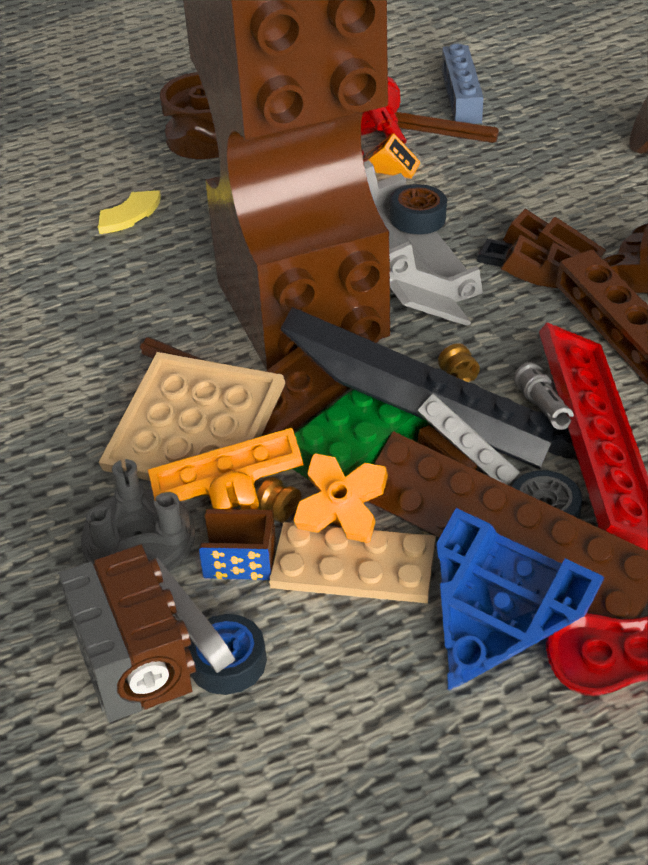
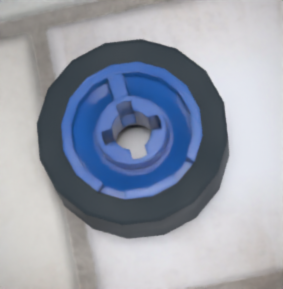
M223 614L208 618L207 620L231 651L235 661L216 673L190 639L191 646H188L196 668V672L190 674V676L199 687L215 694L228 695L238 693L253 686L263 675L267 663L262 631L253 621L241 615Z

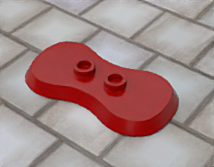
M586 613L581 619L546 638V652L555 676L571 691L586 696H602L634 683L648 682V616L635 619H617Z

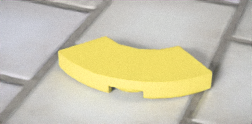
M160 190L131 192L129 198L122 204L100 210L99 234L116 232L132 227L135 222L146 216L149 217L160 203Z

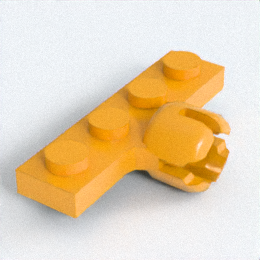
M289 428L148 469L155 501L156 497L164 492L176 494L179 502L200 495L210 496L213 509H234L233 507L241 506V509L257 510L259 502L254 487L257 479L304 464L293 428Z

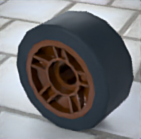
M413 184L398 188L392 194L390 221L400 231L409 234H429L440 230L445 224L447 198L439 189L429 185Z

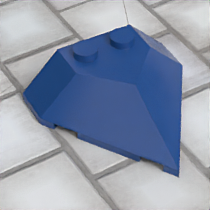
M456 508L437 542V554L440 560L442 580L440 591L444 640L449 673H447L448 690L463 685L584 617L604 580V576L568 559H564L563 563L557 562L499 535L490 523Z

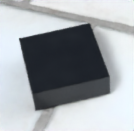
M487 239L477 256V262L502 267L507 252L513 244Z

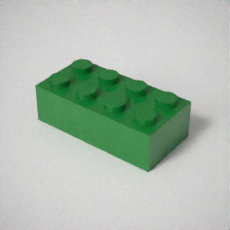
M353 389L295 433L304 465L292 469L310 480L307 473L312 456L314 454L335 457L346 477L364 463L375 464L393 431L417 442L419 429L428 425L432 428L434 427L422 418Z

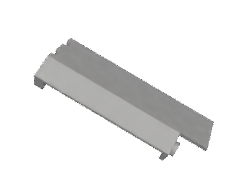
M370 160L365 161V172L374 203L385 226L389 230L390 288L404 306L466 326L471 325L470 320L456 302L483 293L479 268L475 266L467 270L436 231L422 235L409 234L393 226L390 221L391 196L398 188L407 185L406 179L399 173L377 182L373 164Z

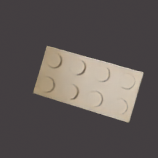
M283 522L269 580L270 588L428 603L436 536L373 530L371 541L366 543L347 539L342 527L326 526L316 533L298 529L295 523Z

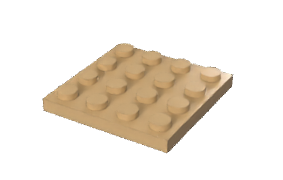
M157 352L98 463L103 471L112 472L113 465L121 460L122 468L125 472L127 471L125 459L132 460L137 465L138 478L150 481L148 469L261 437L285 386L284 377L282 374Z

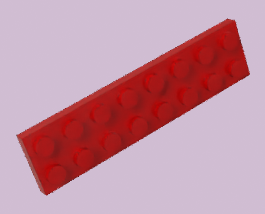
M546 322L539 331L557 393L565 405L574 413V417H569L571 422L568 429L598 528L648 551V474L602 345Z

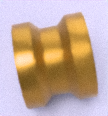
M456 343L446 347L438 357V365L441 370L466 382L474 381L480 372L478 362L471 356L467 346Z
M270 477L264 481L256 494L259 502L257 510H273L274 519L280 523L285 522L297 510L298 503L301 501L299 489L293 486L285 487L283 482L276 477Z

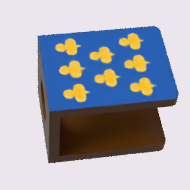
M206 509L205 520L209 543H201L199 547L203 578L270 580L276 547L273 510Z

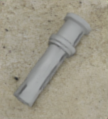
M529 362L521 365L514 375V382L518 389L523 391L525 398L530 403L538 405L545 416L548 417L553 427L559 430L567 429L571 422L569 417H574V413L554 391L555 386L552 379L545 374L542 367L537 363Z

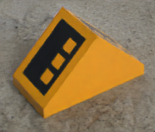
M394 133L369 151L363 159V162L370 160L374 166L375 173L393 176L401 173L405 178L411 179L420 165V161Z

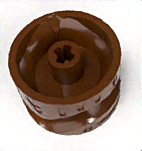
M198 72L185 74L169 81L160 92L162 114L172 117L165 127L168 148L173 153L185 158H218L219 150L213 118Z

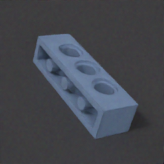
M456 43L442 47V75L454 121L471 124L482 123L483 94L469 46Z

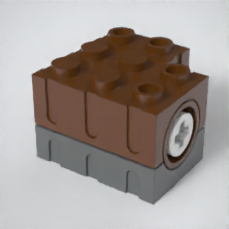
M142 544L96 559L94 564L90 561L58 572L79 648L102 712H105L108 723L143 711L142 707L148 709L193 692L189 674L195 673L196 668L188 646H191V641L183 620L176 621L175 616H173V614L177 613L173 596L169 588L163 590L159 586L160 583H163V577L156 558L147 559Z

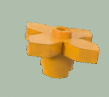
M314 454L307 474L319 492L299 501L294 517L296 527L301 530L318 533L332 522L342 527L347 539L366 543L370 542L375 526V518L363 503L384 493L388 478L386 467L364 463L345 477L335 457Z

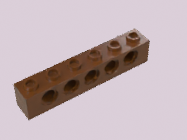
M593 249L560 261L556 286L648 385V304Z

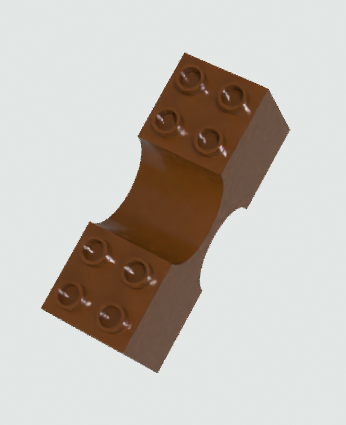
M183 0L190 59L198 72L206 93L219 150L220 176L205 180L217 279L266 370L298 348L280 330L292 307L375 343L382 338L389 337V230L385 226L374 203L367 181L361 146V120L363 112L388 106L387 0Z

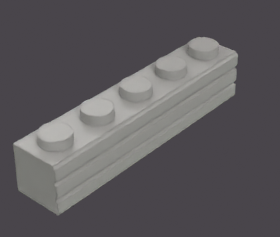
M432 394L417 410L420 416L476 463L477 467L487 476L509 485L520 473L436 395Z

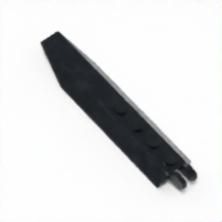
M294 307L291 308L280 329L336 382L422 419L424 418L417 413V410L434 394L496 451L533 467L541 468L547 452L566 459H571L576 455L568 428L563 430L556 429L544 413L529 409L513 402L509 398L501 397L480 388L474 383L466 382L441 369L431 367Z

